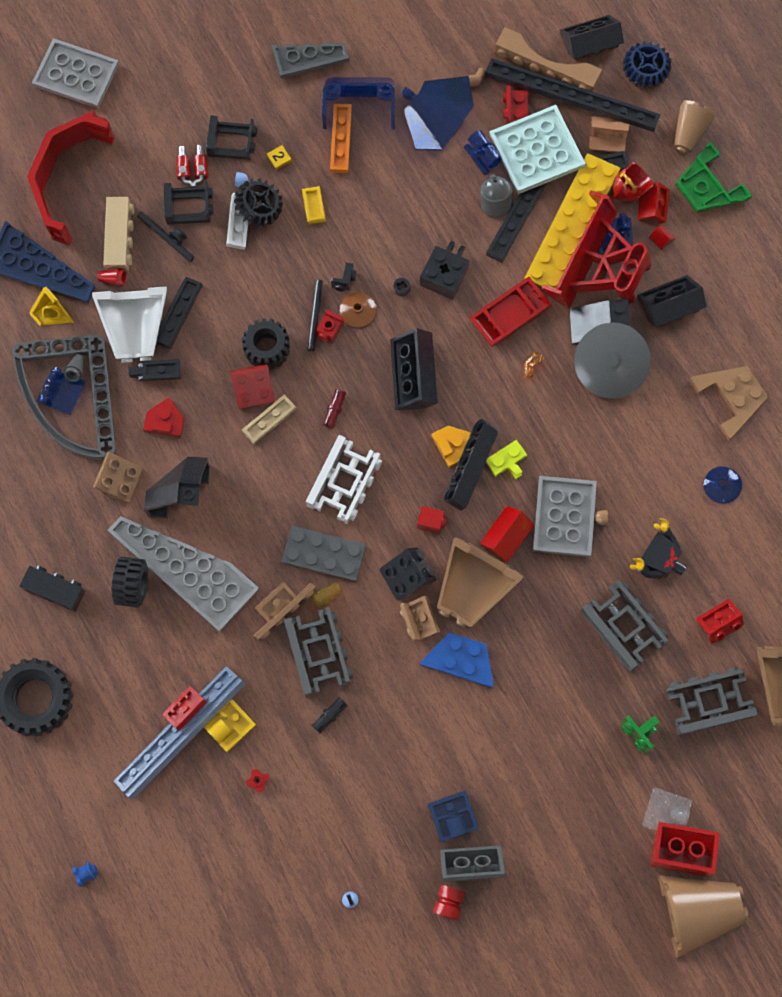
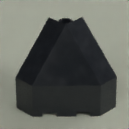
M188 456L146 491L144 511L147 516L168 518L169 505L173 504L198 506L200 483L209 484L211 465L208 458Z

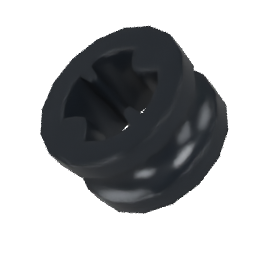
M177 226L174 227V231L169 232L170 236L180 245L183 243V239H187L186 234Z
M405 278L395 280L393 285L395 294L406 296L410 292L409 281ZM401 284H405V288H403L402 290H399V287H397L401 286Z

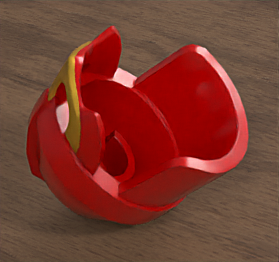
M632 162L615 177L613 184L614 194L612 197L622 202L637 201L654 186L653 181L641 166Z

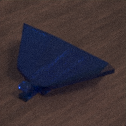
M469 76L424 81L417 95L406 86L401 92L404 98L412 102L404 109V113L416 150H443L474 107Z

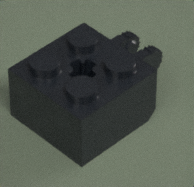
M450 241L446 250L435 246L420 276V286L453 300L468 271L469 260L462 257L466 247L461 245L457 254H454L452 250L455 247V242Z

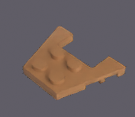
M748 366L696 375L689 379L698 394L715 385L734 413L735 417L719 426L728 441L732 439L768 398Z

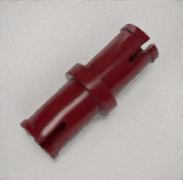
M335 389L332 401L327 406L328 412L323 422L324 426L328 428L330 426V428L334 429L337 417L342 412L341 406L347 394L342 390L339 392V389Z

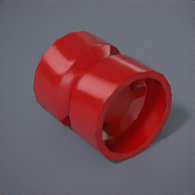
M440 885L438 892L440 901H436L433 913L458 921L461 912L458 905L463 904L466 892Z

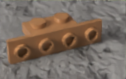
M282 582L255 607L267 623L253 635L254 638L258 640L267 637L271 632L269 629L274 625L278 626L285 619L284 616L289 611L291 613L300 606L298 603L303 598L306 600L314 593L313 589L316 586L310 583L298 595H295L286 583Z

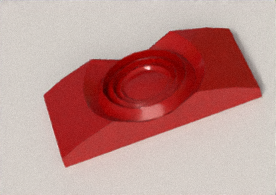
M527 277L470 316L469 319L488 344L493 347L508 339L524 325L534 321L551 306V303L531 278Z

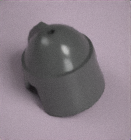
M490 174L489 178L480 186L481 208L486 215L494 217L503 216L513 206L512 187L506 179Z

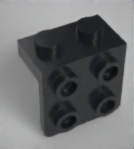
M418 547L404 550L380 568L382 576L398 601L404 599L421 586L432 584L437 580L434 576V570L427 564L424 553Z

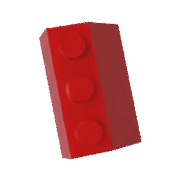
M658 822L652 847L650 867L711 878L716 873L720 833Z

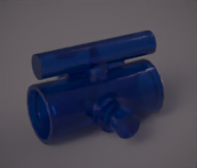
M477 130L469 136V143L464 146V149L483 175H487L490 172L489 169L496 167L502 161V157L497 152L495 145L488 140L482 130Z

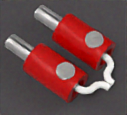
M198 145L197 155L194 156L195 178L198 180L192 183L188 181L190 179L189 157L185 156V147L180 146L179 156L176 157L177 180L189 183L190 186H196V183L208 178L207 156L203 154V146Z

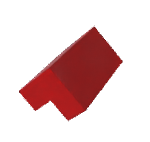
M506 506L479 544L486 551L493 553L499 560L508 563L534 527V524L522 511Z

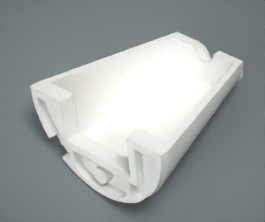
M154 287L143 291L119 293L112 291L92 292V297L115 358L122 359V363L133 362L134 358H140V361H151L156 346L167 287Z

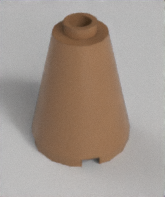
M684 100L681 103L674 147L678 153H690L715 117L716 113L711 108L705 106L703 109L699 107L700 103Z

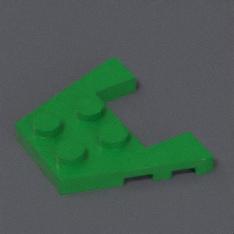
M711 141L675 184L696 213L748 201L752 198V194L743 183L726 192L706 166L720 156V153Z

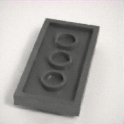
M291 526L281 562L282 564L356 582L366 544Z

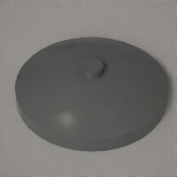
M614 322L600 324L589 330L578 343L574 357L575 370L580 382L587 390L604 398H621L637 390L645 381L651 362L650 351L644 338L632 327Z

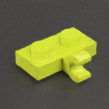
M515 440L487 458L486 465L495 477L508 469L512 476L517 479L522 476V470L517 463L526 458L527 454L518 441Z

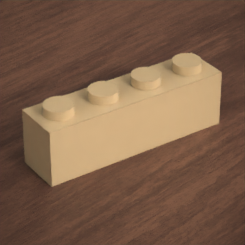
M106 197L103 260L105 270L121 268V270L129 272V265H132V256L129 254V249L133 247L130 231H133L131 215H134V205L131 204L129 197Z

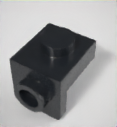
M346 262L343 279H331L332 288L341 292L345 290L350 291L352 281L355 282L357 274L353 263Z

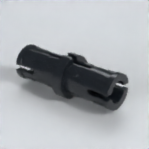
M338 697L328 709L323 710V714L311 726L321 734L331 722L336 721V717L348 705Z

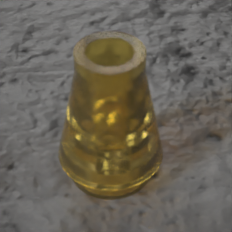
M335 582L315 590L311 596L314 603L321 608L322 606L326 607L342 591Z

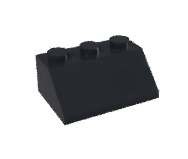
M611 15L602 16L559 30L568 54L575 59H582L590 53H601L606 48L614 49L619 47V44L624 43L621 22Z
M688 275L637 294V298L648 321L655 327L664 326L670 321L682 319L685 315L697 313L707 307L703 287Z

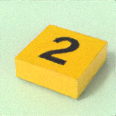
M283 145L267 153L268 159L276 170L292 162Z

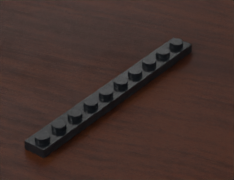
M492 58L485 71L486 77L651 132L655 131L661 114Z

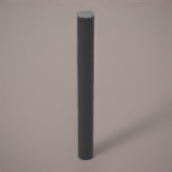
M142 211L138 213L137 217L189 262L193 261L195 257Z
M316 280L308 351H315L322 280Z

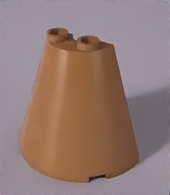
M455 537L437 608L440 609L439 613L447 618L450 615L457 619L456 623L464 628L466 626L472 627L522 580L523 575L515 569H510L509 565L471 543H465L461 538Z
M765 646V649L757 647L771 722H773L772 725L782 726V647Z
M666 875L658 876L662 896L666 897L674 933V937L671 939L676 958H681L743 925L746 919H749L747 908L743 907L742 903L744 898L743 889L741 886L737 887L735 883Z

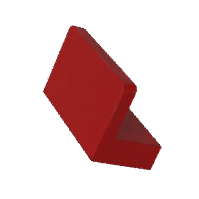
M656 182L640 198L638 220L643 221L652 218L662 224L666 223L670 189L660 182Z

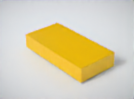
M320 186L302 189L308 225L326 222Z

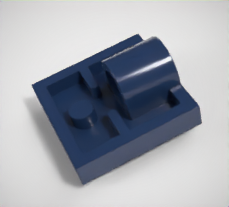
M466 790L428 803L441 843L479 830Z

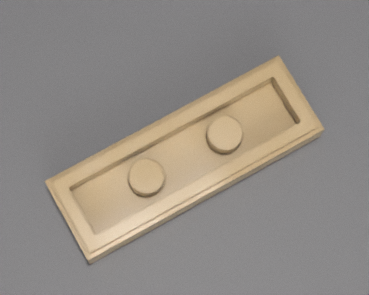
M284 394L244 427L242 432L255 445L294 413L297 407Z

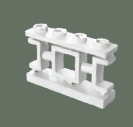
M339 435L306 500V505L318 511H321L324 503L340 510L337 519L344 521L345 524H349L350 520L354 521L358 513L356 508L359 503H363L366 497L364 492L367 487L370 488L374 480L372 475L375 470H379L382 460H380L381 454L378 452L374 453L372 450L369 451L366 458L352 452L353 442L347 441L345 437ZM343 450L345 456L352 458L348 466L338 462ZM371 459H373L363 481H361L363 473L356 470L358 462L368 466ZM341 470L356 476L350 491L334 484ZM329 480L327 487L328 489L335 491V494L332 500L325 496H322L320 501L318 502ZM356 492V495L350 505V508L347 514L345 515L347 507L345 505L340 504L339 501L342 495L352 499Z

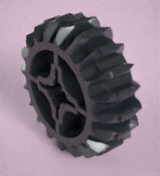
M253 178L239 186L238 191L235 193L234 203L237 204L235 210H239L238 216L244 217L243 222L248 220L249 226L255 223L257 228L260 225L266 227L267 224L271 225L279 218V215L282 213L283 202H281L282 196L277 195L279 189H273L274 184L269 186L268 180L262 183L261 178L257 181Z

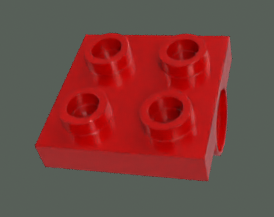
M268 364L230 371L238 409L275 402Z

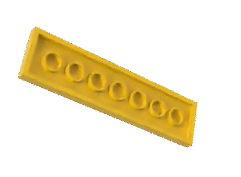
M587 153L584 159L585 167L578 170L524 279L530 277L536 286L541 289L543 285L556 289L598 205L590 197V190L608 195L615 177L620 171V167Z

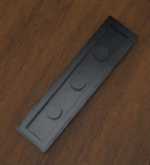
M185 276L159 327L157 344L169 349L172 348L203 287L202 283Z

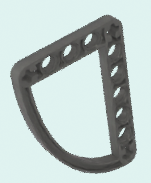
M87 335L16 344L13 347L12 353L17 380L31 413L42 429L56 443L76 455L104 460L106 456L105 451H102L105 450L104 441H108V446L112 449L109 452L116 454L104 338L100 335ZM95 341H99L100 343L98 345L99 352H96L95 346L93 345L95 344ZM76 342H81L83 347L81 350H74L73 345ZM57 344L64 345V350L56 352L54 347ZM43 346L46 350L43 354H37L35 352L36 348ZM30 347H32L31 350H32L33 355H30V352H28V351H30V349H29ZM20 349L25 351L22 356L19 355ZM76 354L89 355L98 449L74 443L59 433L48 422L32 396L23 362L71 357ZM101 357L104 362L102 365L96 366L93 364L94 359ZM104 375L105 381L97 383L95 381L96 376ZM101 392L107 394V398L104 401L97 399V395ZM107 410L109 415L107 418L102 419L98 416L99 412ZM103 428L111 430V433L106 437L100 434Z

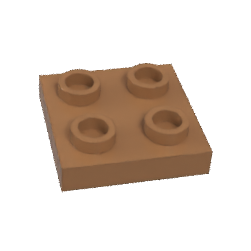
M107 452L93 488L100 490L102 494L108 497L120 499L128 503L143 467L111 452Z

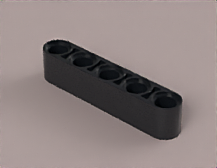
M479 419L475 423L444 495V501L460 511L465 509L470 501L498 434V429L484 419Z

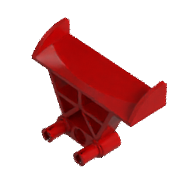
M590 190V197L598 205L556 289L543 285L542 290L553 300L569 309L578 292L617 290L620 297L628 300V303H633L635 301L634 298L636 299L634 292L644 272L652 267L650 253L643 243H636L631 246L611 226L618 212L610 196ZM609 232L613 237L604 255L597 254ZM620 245L624 247L623 249L618 250ZM624 261L615 278L610 265ZM592 263H598L599 266L592 280L584 281ZM631 269H636L634 272L629 273ZM607 271L611 279H604Z

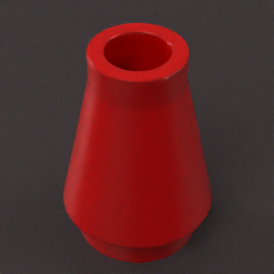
M121 268L98 271L97 279L99 282L121 286L126 283V271L121 270Z

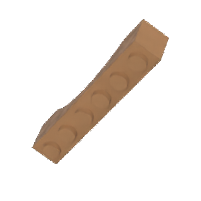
M506 27L503 29L495 45V54L503 59L506 58L513 61L516 65L525 66L532 72L540 73L592 92L601 77L602 69L586 62L580 64H561L541 57L528 46L520 33Z

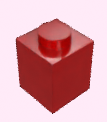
M422 506L417 529L440 534L441 528L445 529L447 518L444 517V511Z

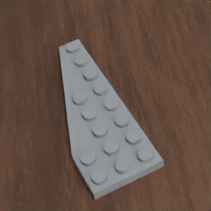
M120 516L108 529V532L137 558L145 559L148 568L219 632L229 624L260 590L232 563L162 535L157 531L150 530Z

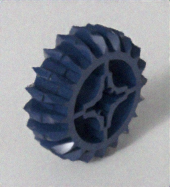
M644 41L642 45L637 43L635 47L631 46L623 60V71H625V77H629V82L635 81V86L641 84L642 89L645 85L650 89L652 84L655 87L659 83L663 84L672 68V61L669 58V52L665 53V47L660 49L659 43L655 46L652 41L650 44ZM634 60L637 61L638 68L635 67ZM657 61L659 62V64H660V66H661V69H658V68H657V66H658V65L656 64Z

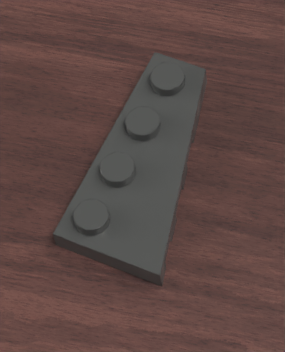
M345 43L304 44L305 46H294V44H286V46L271 45L280 79L349 62Z

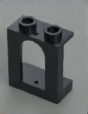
M210 115L206 143L207 155L209 157L251 160V154L255 153L253 139L257 137L258 131L257 126L254 125V119L250 120V124L219 122L218 116ZM218 133L247 136V148L242 150L216 148Z
M205 181V186L185 188H172L171 183H164V217L167 225L211 222L210 216L214 214L213 204H210V199H213V189L209 188L208 181ZM202 198L205 200V211L196 214L174 215V199Z

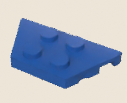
M448 633L420 663L421 666L490 688L493 687L487 644Z

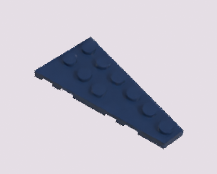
M5 220L0 231V276L40 289L47 287L53 293L89 304L92 292L95 290L94 284L70 269L65 263L59 261L54 255L35 241L29 239Z

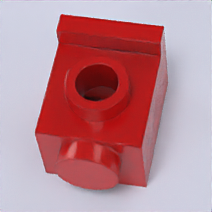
M326 310L316 329L318 337L325 342L330 341L334 343L344 325L343 317Z

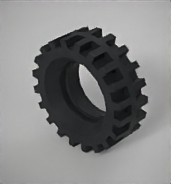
M32 658V660L22 659L20 660L21 663L17 665L13 663L10 665L11 669L1 673L3 677L0 680V719L7 727L26 736H41L43 733L49 734L53 728H59L61 721L69 716L67 712L73 706L71 697H74L70 688L72 685L64 672L50 662L38 660L37 658ZM32 680L44 681L52 691L50 706L45 712L36 716L25 715L17 705L19 689L25 683Z

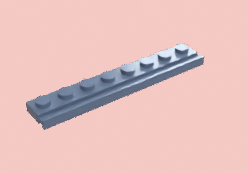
M226 666L199 693L207 703L180 731L170 723L114 780L116 785L127 797L133 800L246 684Z

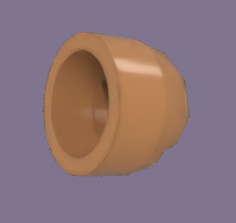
M601 510L595 514L594 520L598 525H608L607 510Z

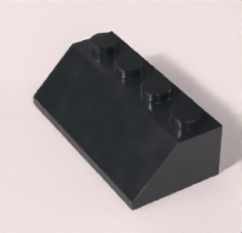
M415 328L390 339L395 410L425 409L438 404L432 332Z

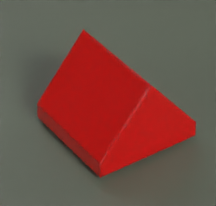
M663 225L657 226L649 236L661 250L675 240V237Z

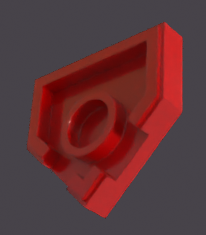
M168 397L147 411L143 431L181 437L184 417Z

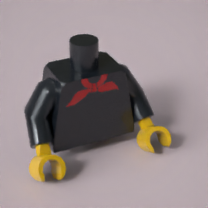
M659 518L662 525L660 526L655 523L654 528L661 531L657 532L642 558H633L636 561V565H630V568L637 570L648 579L666 578L671 570L682 576L687 566L678 561L682 553L680 545L669 528V522L666 519Z

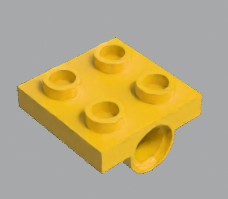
M231 699L204 728L228 753L257 725Z

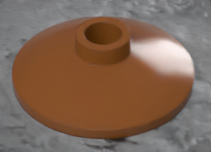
M353 293L343 299L339 311L345 324L353 328H363L372 323L377 310L376 304L370 296L364 293ZM355 306H361V309L356 310Z

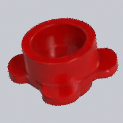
M253 769L250 779L246 781V785L249 788H255L257 792H263L266 782L270 779L269 775L260 773L258 769Z

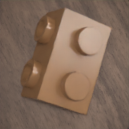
M423 596L409 603L400 604L401 616L406 621L407 633L413 641H422L440 633L428 596Z

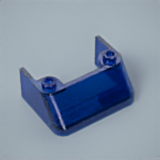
M331 77L325 81L322 90L323 129H327L328 101L336 100L339 97H379L383 101H391V129H395V82L393 79L388 77Z

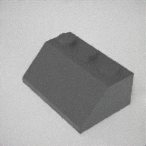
M501 845L440 850L442 882L505 877Z

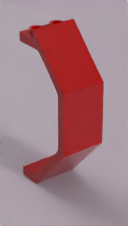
M95 110L46 132L27 175L42 219L52 240L70 245L72 240L70 233L64 223L51 219L43 196V190L61 152L87 139H96L113 145L115 137L109 121L103 117H97Z

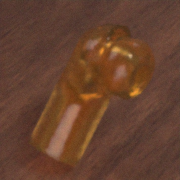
M537 351L532 352L524 360V377H533V366L543 360L541 353Z

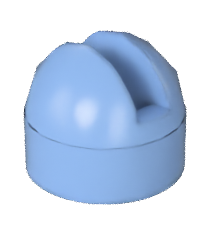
M236 173L235 187H239L245 181H248L246 174Z
M347 892L343 895L342 902L345 907L354 908L357 906L359 898L356 893ZM347 895L351 896V899L354 902L353 905H350L347 899Z

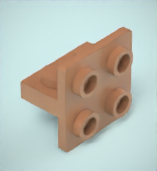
M593 116L591 120L589 150L609 153L625 151L629 124L612 118Z

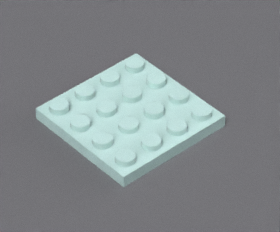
M556 105L489 131L490 137L518 194L585 167L586 163Z

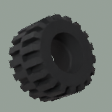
M263 318L262 322L254 321L255 324L248 325L249 330L245 329L244 337H242V346L246 359L249 360L251 365L254 364L255 366L268 364L271 370L275 369V365L280 367L282 365L281 361L285 362L287 360L286 355L289 356L290 341L285 327H281V323L278 321L274 323L273 319L266 321V318ZM263 338H273L277 341L276 346L269 351H261L256 348L258 341Z
M122 556L118 559L114 568L111 587L114 605L137 608L142 605L148 584V566L145 559Z

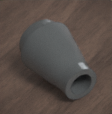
M74 355L73 359L65 367L64 375L69 381L75 382L82 377L85 361L82 355Z

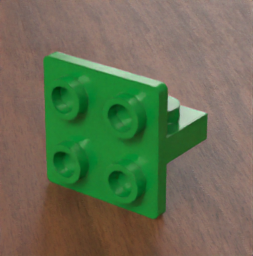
M628 715L621 722L623 725L621 728L627 736L631 735L636 741L634 742L636 748L640 752L644 751L647 754L654 748L647 737L658 729L656 725L660 721L653 716L641 727H638Z

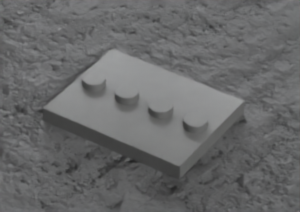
M53 38L32 81L33 87L99 109L119 66V61Z
M539 476L533 552L591 557L597 481Z

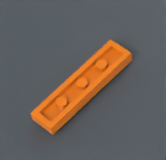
M334 104L330 173H348L352 104Z

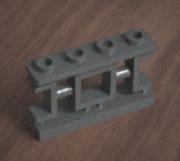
M618 580L608 588V591L613 595L611 599L601 606L593 599L590 603L583 606L580 612L626 669L631 672L644 661L638 654L651 643L658 651L669 640L667 639V633L662 628L659 629L654 623V617L642 609L641 601L637 597L633 598L629 593L630 588L627 584L621 583ZM620 596L629 604L621 611L613 604ZM607 608L613 617L605 624L598 614ZM625 613L638 626L626 637L613 623ZM647 626L654 636L644 642L638 633ZM632 638L638 645V648L630 655L622 644H625Z
M329 607L325 610H318L321 620L302 625L299 616L293 619H284L305 698L313 696L315 693H320L318 683L337 678L339 687L350 685V679H353L351 668H346L345 660H348L346 650L340 647L339 642L343 641L341 632L335 629L334 623H337L335 611L331 612ZM326 616H328L334 641L330 640L329 634L322 636L318 634L317 627L326 625L324 619ZM294 625H298L300 632L309 630L312 639L302 641L304 646L302 650L299 646ZM327 641L331 657L312 662L308 646ZM337 653L345 676L343 679H341L339 671L329 674L327 664L336 662L334 654ZM305 662H308L310 669L320 667L322 676L313 678L314 687L310 686Z
M737 667L727 669L724 674L719 675L718 672L707 674V678L700 679L697 676L688 679L687 683L681 684L680 681L670 683L669 687L665 689L668 701L678 699L683 717L674 720L677 727V735L681 736L757 716L758 713L756 707L753 706V700L743 702L738 684L747 681L746 677H744V669L738 670ZM737 677V679L730 681L733 690L724 693L721 683L712 684L713 682ZM699 686L698 689L692 691L694 701L685 703L683 692L674 694L676 691ZM716 690L721 708L705 712L700 693ZM731 699L736 700L738 709L747 708L746 710L726 715L721 714L729 710L726 701ZM697 708L700 718L707 716L709 718L683 725V722L690 720L688 710Z

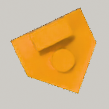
M446 426L431 434L448 468L458 464L471 432Z

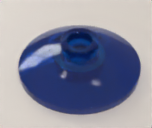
M723 466L716 467L705 476L704 490L712 501L727 504L736 500L740 495L742 481L733 469ZM721 481H726L727 486H723L721 484Z

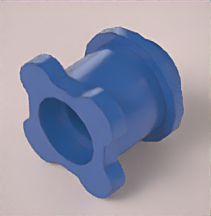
M89 861L80 868H72L79 887L85 886V883L92 879L95 881L96 875L99 874L94 863L91 864Z

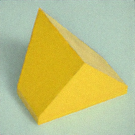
M44 287L29 312L39 326L74 323L58 299L47 287Z

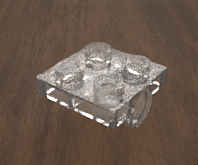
M653 787L641 826L654 831L657 830L658 822L686 826L692 800Z

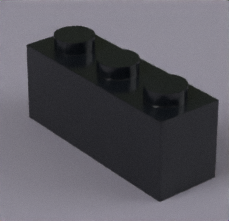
M29 565L19 587L28 593L76 612L85 594V590L81 587L82 584L75 580L70 582L63 580L64 576L55 572L51 575L46 572L47 569L36 565V567Z

